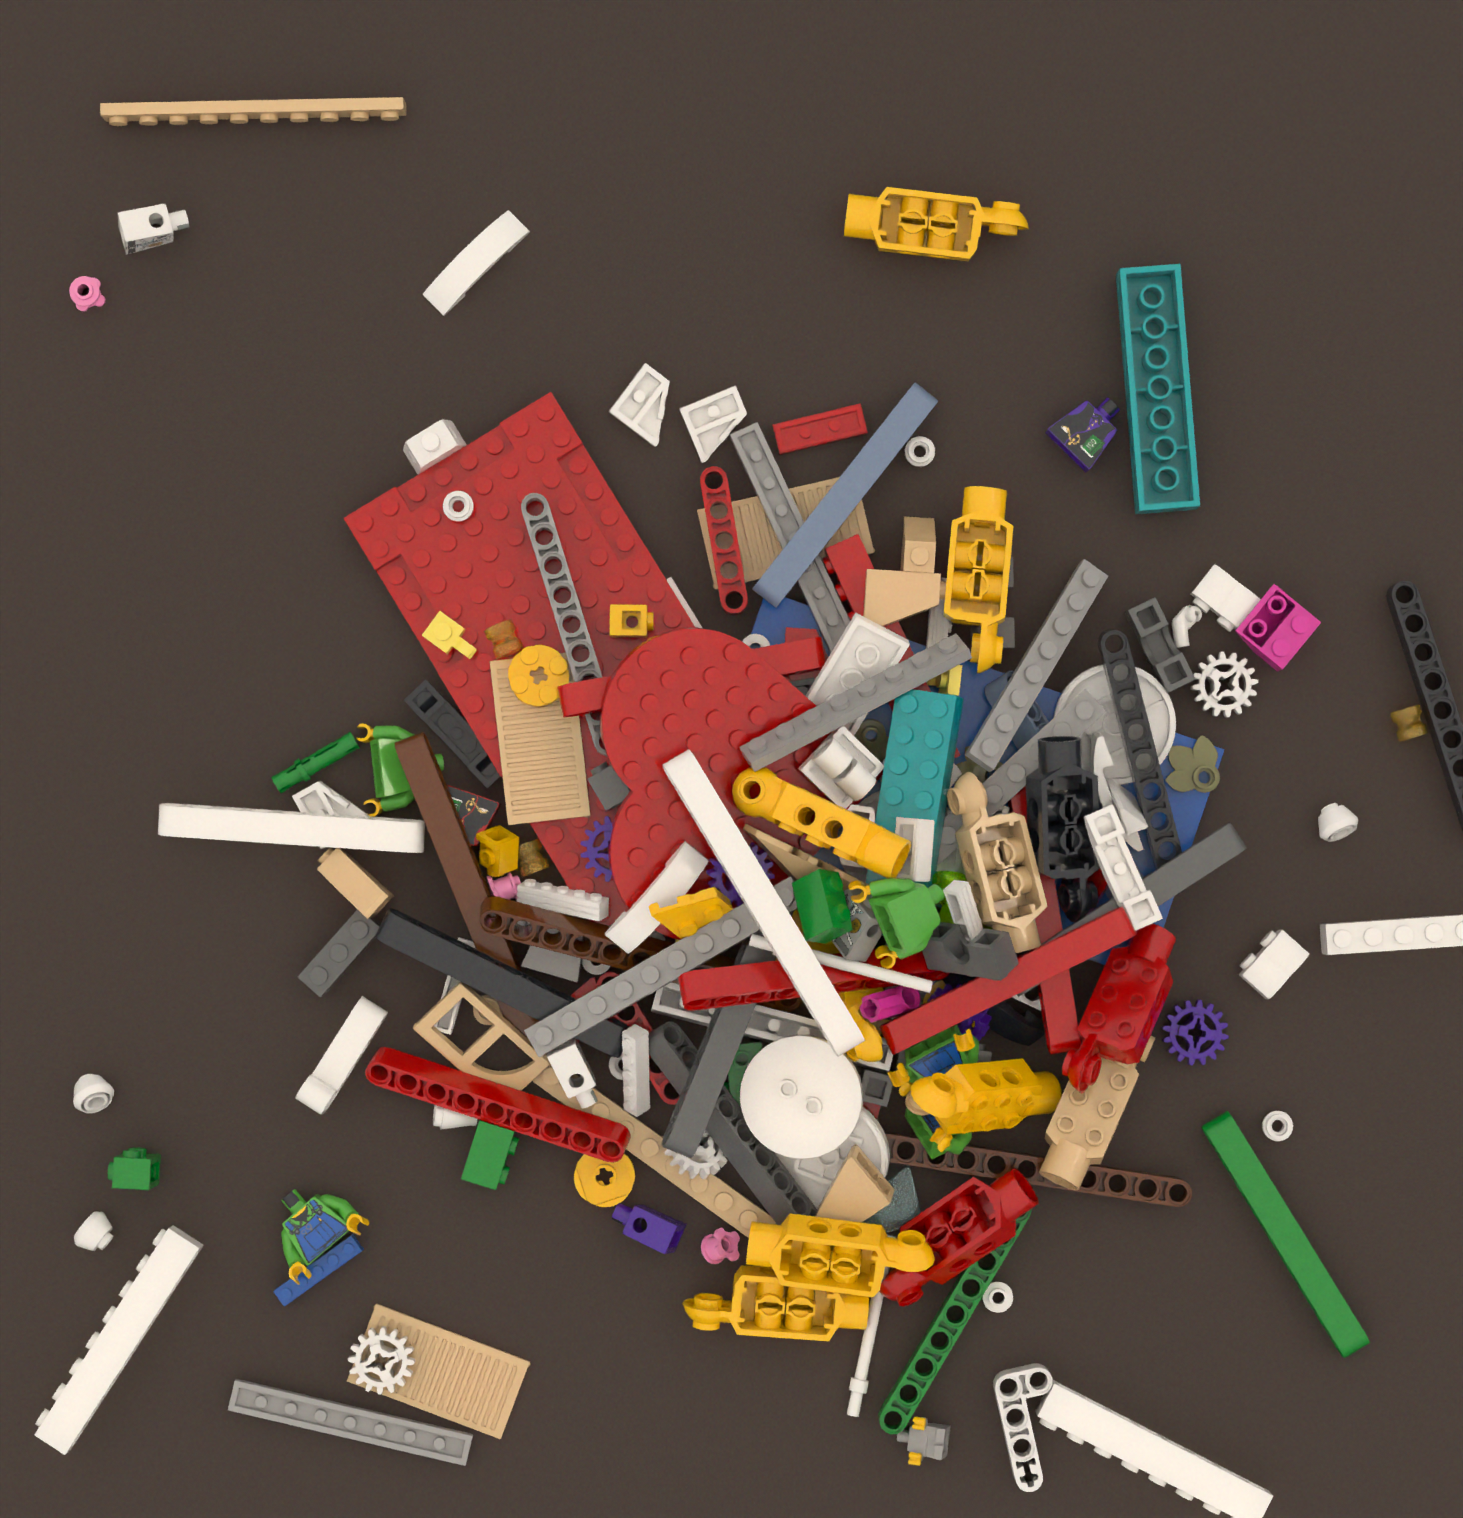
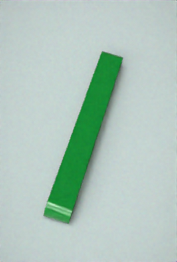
M1225 1111L1201 1126L1210 1144L1341 1356L1346 1358L1369 1344L1370 1341L1230 1113Z
M1032 1209L1016 1219V1235L990 1252L994 1256V1262L990 1267L982 1268L978 1265L977 1261L959 1274L879 1410V1423L886 1433L898 1434L908 1424L1029 1219ZM968 1279H974L978 1282V1289L973 1294H966L962 1291V1285ZM953 1305L960 1306L963 1309V1314L958 1320L947 1318V1310ZM934 1333H945L947 1335V1342L940 1347L934 1346L931 1343V1337ZM922 1358H927L932 1362L931 1369L926 1373H920L915 1369L916 1362ZM905 1385H912L916 1388V1394L911 1399H904L900 1396L901 1388ZM890 1411H895L901 1415V1419L896 1425H888L884 1422L885 1415Z

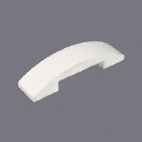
M509 210L506 211L455 257L426 289L423 296L445 316L466 296L465 293L506 252L509 253L530 231Z
M1100 732L1093 733L1091 741L1090 770L1091 773L1098 776L1099 804L1103 809L1113 804L1116 811L1102 768L1113 765L1103 735ZM1138 832L1129 835L1127 833L1122 834L1124 840L1137 851L1143 850Z
M1113 804L1084 816L1088 836L1104 878L1118 906H1123L1135 931L1163 919L1151 890H1146L1122 836L1125 831Z
M684 841L665 863V869L627 912L624 910L605 932V935L628 954L632 952L660 925V922L651 916L648 906L657 902L659 908L677 904L676 897L683 896L688 892L709 860Z

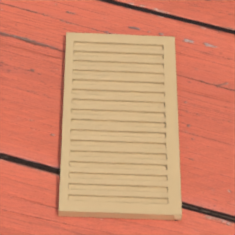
M840 477L789 489L804 522ZM755 496L732 502L745 583L759 580L782 551L758 497ZM862 499L819 553L821 560L823 557H826L824 552L826 548L856 534H859L867 554L875 552ZM720 504L713 506L710 513L714 518L722 519L727 515L728 510L725 505ZM705 508L698 509L697 513L714 582L713 588L716 590L718 585ZM722 533L717 536L715 543L719 548L727 549L732 545L733 539L730 535ZM727 563L721 567L720 573L724 578L732 579L737 575L738 569L734 564Z
M560 653L568 665L569 683H574L566 653ZM513 659L490 661L508 825L590 817L579 716L563 718L560 699L543 707H533L524 704L515 696L508 680V670ZM538 668L537 671H530V676L534 677L533 683L539 684L541 680L546 681L548 678L544 674L543 668Z
M376 1303L364 1335L367 1338L369 1337L368 1330L370 1328H374L377 1334L380 1333L382 1326H386L387 1334H391L394 1329H397L398 1334L396 1337L401 1339L407 1336L408 1339L404 1344L405 1347L413 1346L414 1348L408 1354V1357L416 1359L415 1364L407 1366V1368L413 1371L411 1377L402 1376L405 1379V1385L402 1387L395 1383V1391L390 1393L387 1387H384L382 1395L501 1439L525 1373L530 1366V1361ZM383 1340L385 1346L392 1349L397 1348L391 1342ZM369 1344L363 1351L362 1361L369 1358L371 1354ZM378 1353V1357L372 1364L375 1362L376 1364L381 1363L385 1367V1364L391 1357H382ZM402 1359L395 1362L392 1367L394 1376L401 1369ZM373 1372L367 1373L371 1377L381 1380L379 1375ZM349 1374L347 1382L357 1385L356 1381L359 1378V1374ZM365 1381L358 1384V1386L366 1388L367 1385ZM373 1386L371 1391L377 1393V1387Z

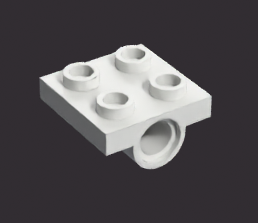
M841 726L834 730L798 769L829 800L846 809L853 801L860 800L873 788L876 783L875 777L884 769V765L844 726Z

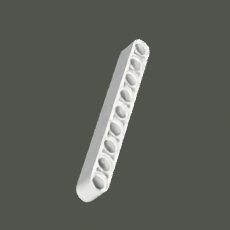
M162 803L159 804L158 835L422 853L424 852L425 822L424 820L371 816L365 819L363 816L331 814L329 816V814H326V816H318V813Z

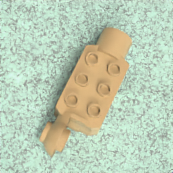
M966 772L956 781L954 787L948 790L947 801L954 815L961 814L963 825L957 830L955 836L966 879L971 886L982 925L992 927L993 930L1009 932L1015 953L1041 946L1035 918L1047 907V902L1025 816L1013 812L988 817L986 790L973 773Z
M1150 1036L1140 1059L1141 1061H1146L1156 1037ZM1101 1057L1102 1065L1096 1082L1092 1086L1089 1085L1082 1094L1068 1081L1045 1133L1044 1139L1050 1145V1148L1039 1171L1043 1177L1062 1187L1079 1190L1089 1165L1101 1164L1137 1083L1139 1073L1135 1068L1138 1063L1127 1065Z

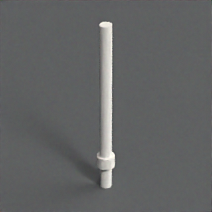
M751 935L749 946L772 951L764 936ZM811 949L821 965L928 993L931 991L933 984L931 980L859 961L847 960L844 957Z
M890 1267L884 1268V1276L881 1280V1283L883 1282V1280H885L886 1275L889 1273ZM880 1292L871 1297L867 1328L863 1333L855 1376L851 1377L849 1385L851 1396L847 1415L859 1417L863 1393L866 1394L869 1381L866 1379L884 1297Z

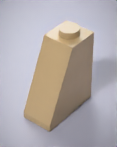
M904 516L900 571L934 573L936 551L934 518Z
M867 569L863 617L885 627L935 608L939 605V599L945 600L946 581H941V574Z
M330 847L319 858L318 861L321 865L317 870L367 919L375 918L394 897L387 888L343 848L333 850Z
M855 1144L851 1147L823 1197L815 1217L862 1223L891 1203L895 1189L859 1146Z

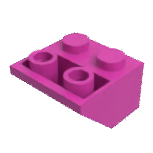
M1273 584L1235 632L1256 655L1276 671L1284 669L1321 622L1278 586Z

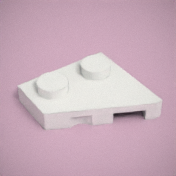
M644 363L608 412L652 446L656 447L659 443V433L670 381Z
M736 386L679 408L701 463L709 459L716 448L747 415Z
M321 781L292 796L300 812L318 813V816L341 814L362 816L365 819L369 818L367 813Z

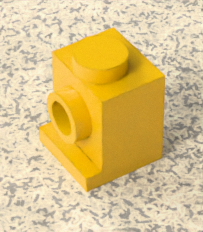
M610 604L611 638H647L648 631L654 630V612H648L647 605ZM630 617L638 619V625L634 628L627 626V619Z
M501 825L476 833V839L480 841L479 864L487 868L488 875L500 877L505 873L518 869L519 836Z

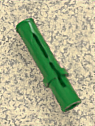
M348 732L302 760L298 758L294 761L295 764L273 775L271 778L278 791L283 793L303 780L305 782L311 779L310 776L349 753L358 750L360 747L352 733Z

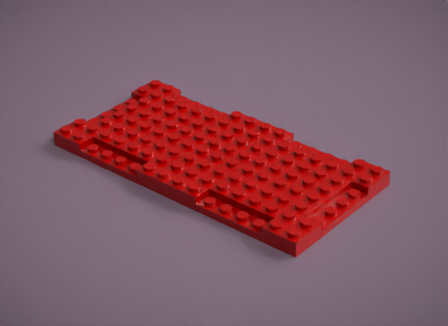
M552 392L503 420L496 428L397 488L390 489L344 517L351 532L380 576L502 779L490 661L513 659L525 647L545 645L559 653H565L522 515L521 504L525 496L530 493H538L543 495L548 501L602 677L613 675L622 660L633 649L649 638L673 631V629L695 627ZM454 491L467 493L472 498L474 504L471 516L461 522L449 519L443 510L444 499ZM457 501L453 505V510L456 512H461L464 509V503L461 501ZM533 501L528 504L526 510L530 515L538 516L543 512L544 506L538 501ZM542 530L537 533L535 539L539 544L547 545L552 541L553 535L547 530ZM551 559L547 561L544 568L549 574H557L561 571L562 564L556 559ZM560 588L554 593L555 601L561 604L567 603L571 598L570 591L565 588ZM610 604L647 605L648 612H654V630L648 631L647 638H611ZM439 611L465 629L461 638L477 649L471 659L454 647L446 654L422 636ZM569 617L563 622L564 630L569 633L578 631L581 625L579 620L574 617ZM636 617L627 619L628 627L634 628L638 625ZM578 646L572 651V657L577 662L586 661L590 655L588 649L583 646ZM588 675L582 681L595 679L596 677ZM602 711L590 713V716L594 720L600 721ZM584 714L579 715L590 817L530 823L569 889L584 890L585 893L590 894L599 893L603 897L609 898V916L600 921L588 919V921L611 926L624 910L627 912L629 908L620 897L613 876L609 882H606L604 873H601L597 878L594 877L596 871L594 866L586 869L585 866L590 860L588 857H581L580 854L587 851V847L582 846L580 843L590 838L585 833L586 829L596 830L593 824L594 821L597 820L604 825L605 816H609L613 822L621 804L607 812L588 781V778L593 776L591 773L592 769L607 762L608 766L611 764L608 761V756H603L597 752ZM600 738L599 745L605 750L603 741ZM604 831L595 839L594 847L600 846L604 841ZM606 847V849L600 850V852L607 851L608 853V847ZM603 857L596 858L602 866L610 869L609 861Z

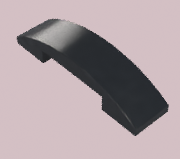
M426 679L404 699L413 711L426 722L486 788L491 786L500 777L468 722Z
M949 973L942 980L945 985L950 984L954 989L958 984L962 985L976 977ZM1005 1001L990 1007L986 1013L992 1016L988 1024L990 1026L989 1029L1013 1042L1030 1046L1045 1035L1043 1022L1029 1010L1020 1014Z

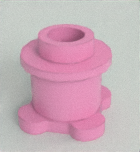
M81 276L71 283L69 289L70 297L76 303L78 310L85 312L89 307H102L105 304V297L101 295L100 291L101 282L97 278ZM89 288V293L86 296H82V291Z
M508 872L507 876L492 880L490 875L486 876L488 888L492 896L508 900L515 898L517 901V886L521 883L518 875L512 876L511 872Z
M723 1228L716 1229L714 1234H709L702 1240L701 1251L704 1258L711 1264H719L724 1258H728L730 1261L738 1260L740 1256L738 1252L740 1237L735 1231L726 1232Z

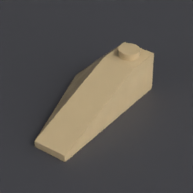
M745 824L743 828L794 881L818 869L839 872L843 882V891L849 889V883L855 880L861 881L865 886L869 885L851 874L748 824Z

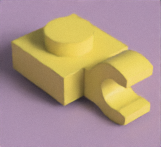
M441 611L438 612L422 634L423 637L446 654L454 647L471 659L477 651L475 647L461 638L465 629Z
M957 665L927 681L928 686H936L941 694L959 696L962 665Z

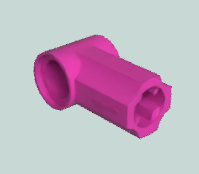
M899 985L895 988L864 996L859 1008L863 1018H867L872 1023L889 1017L895 1018L916 1009L920 1005L921 997L918 990Z

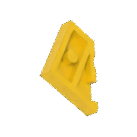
M715 887L701 890L695 894L676 897L677 904L659 908L657 902L648 906L651 916L680 939L694 935L698 929L720 919L724 914L733 910L730 899Z

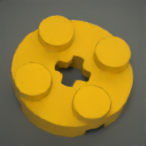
M545 645L525 647L515 655L509 666L508 680L511 690L518 700L526 705L543 707L552 704L559 699L557 687L569 684V670L566 660L558 651ZM538 668H543L544 674L548 676L547 680H541L539 684L533 683L534 677L530 676V671H537Z
M625 1153L621 1160L614 1163L584 1154L577 1162L574 1173L575 1187L580 1196L599 1207H611L624 1201L631 1192L635 1180L633 1163ZM600 1168H605L606 1171H612L613 1176L609 1178L610 1183L607 1185L603 1181H597L596 1176L600 1174Z

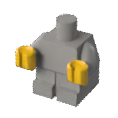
M914 1417L909 1431L903 1430L897 1434L898 1442L908 1443L907 1451L910 1452L908 1464L920 1466L924 1457L937 1460L947 1457L951 1426L928 1423L926 1417Z

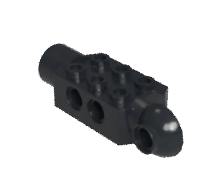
M1044 737L1038 739V769L1026 776L1027 827L1039 874L1052 879L1062 878L1058 890L1060 907L1071 922H1077L1085 917L1090 909L1095 908L1098 903L1097 888L1092 881L1088 882V877L1100 869V866L1092 848L1084 821V816L1099 810L1098 776L1082 769L1080 737Z

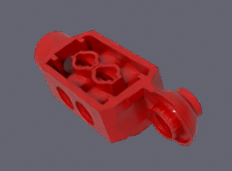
M1152 923L1136 930L1137 934L1130 938L1127 947L1114 948L1110 952L1077 1028L1082 1041L1078 1050L1070 1049L1062 1066V1074L1069 1078L1071 1085L1081 1094L1087 1090L1089 1085L1092 1086L1096 1082L1101 1070V1057L1127 1065L1140 1062L1173 984L1171 972L1166 963L1176 938L1171 932L1161 926Z
M1013 1168L990 1185L972 1177L902 1225L900 1232L915 1230L925 1236V1241L933 1250L935 1261L930 1268L919 1272L893 1269L881 1283L879 1292L887 1299L897 1301L899 1306L911 1305L921 1299L923 1296L922 1287L932 1280L943 1285L1016 1235V1219L1039 1203L1034 1189L1019 1170Z

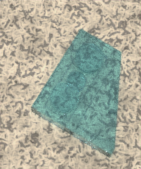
M909 1165L904 1166L900 1172L888 1181L895 1189L891 1203L862 1223L882 1225L885 1232L899 1230L902 1225L921 1213Z

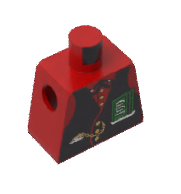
M447 785L471 845L478 847L480 841L476 839V833L489 828L501 803Z

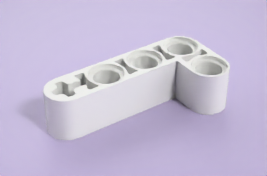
M362 996L314 1072L300 1088L295 1099L320 1115L324 1114L373 1039L388 1012Z
M1039 1363L1000 1371L993 1380V1388L1013 1476L1018 1487L1026 1492L1036 1491L1043 1482V1474L1026 1403V1398L1043 1395L1052 1386L1050 1372L1044 1365ZM1035 1372L1045 1374V1382L1040 1386L1030 1384V1377ZM1005 1379H1013L1016 1382L1015 1389L1010 1393L1002 1392L1000 1390L1001 1382ZM1011 1409H1020L1023 1416L1020 1421L1011 1423L1006 1419L1007 1413ZM1018 1439L1029 1441V1447L1023 1453L1013 1450V1445ZM1027 1461L1031 1473L1034 1474L1031 1476L1032 1481L1026 1482L1022 1478L1025 1476L1022 1462Z

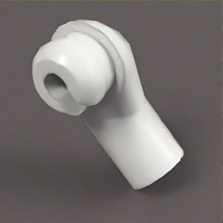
M1185 606L1173 618V639L1177 648L1190 646L1188 630L1202 617V611L1198 606Z

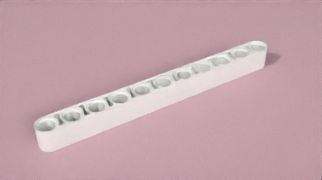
M688 749L662 764L666 775L836 1056L839 1057L864 1042L865 1039L693 753Z

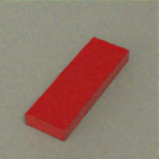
M861 403L772 425L779 455L868 434Z

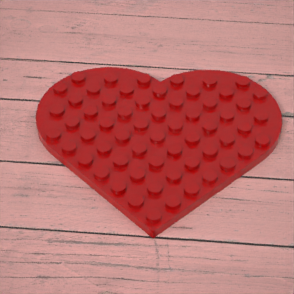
M698 627L673 629V631L653 636L633 649L622 660L610 678L604 692L605 697L600 715L601 739L608 756V761L617 776L631 790L616 813L612 824L610 845H608L610 870L617 887L616 889L629 909L665 869V863L684 841L689 843L708 860L710 858L717 859L662 767V764L688 749L698 761L748 846L751 842L756 845L758 844L743 830L745 824L814 856L821 847L805 840L808 834L804 833L803 836L792 834L778 827V824L762 817L745 815L737 808L733 801L732 788L738 775L750 767L742 755L740 746L750 742L753 738L771 731L780 724L786 723L805 713L807 710L816 707V705L753 649L740 640L720 631ZM832 732L764 768L771 770L778 778L832 802L798 769ZM883 770L875 777L876 782L882 777ZM758 783L750 787L749 795L752 799L760 795L761 788ZM863 798L853 801L851 804L858 805ZM815 813L811 817V824L815 820ZM768 855L765 859L773 862V866L767 869L775 874V878L769 879L771 884L774 886L787 879L789 876ZM710 861L686 894H695L710 888L708 882L714 879L706 874V870L714 869V865ZM722 873V882L726 888L725 882L727 878L725 873ZM733 900V902H732L731 904H732L733 909H735L736 906H735L734 900ZM661 923L655 929V931L665 936L681 940Z

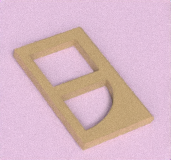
M461 981L413 1026V1029L460 1071L520 1091L550 1064L547 1055L538 1057L527 1037L469 985ZM463 997L493 1023L465 1052L459 1049L434 1026ZM503 1034L533 1059L529 1064L510 1071L490 1070L474 1062Z

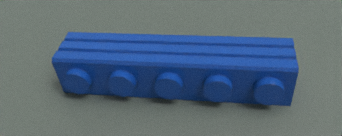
M352 1234L306 1267L312 1274L310 1279L301 1272L298 1275L300 1285L289 1279L273 1292L285 1307L359 1254L364 1248L354 1234Z

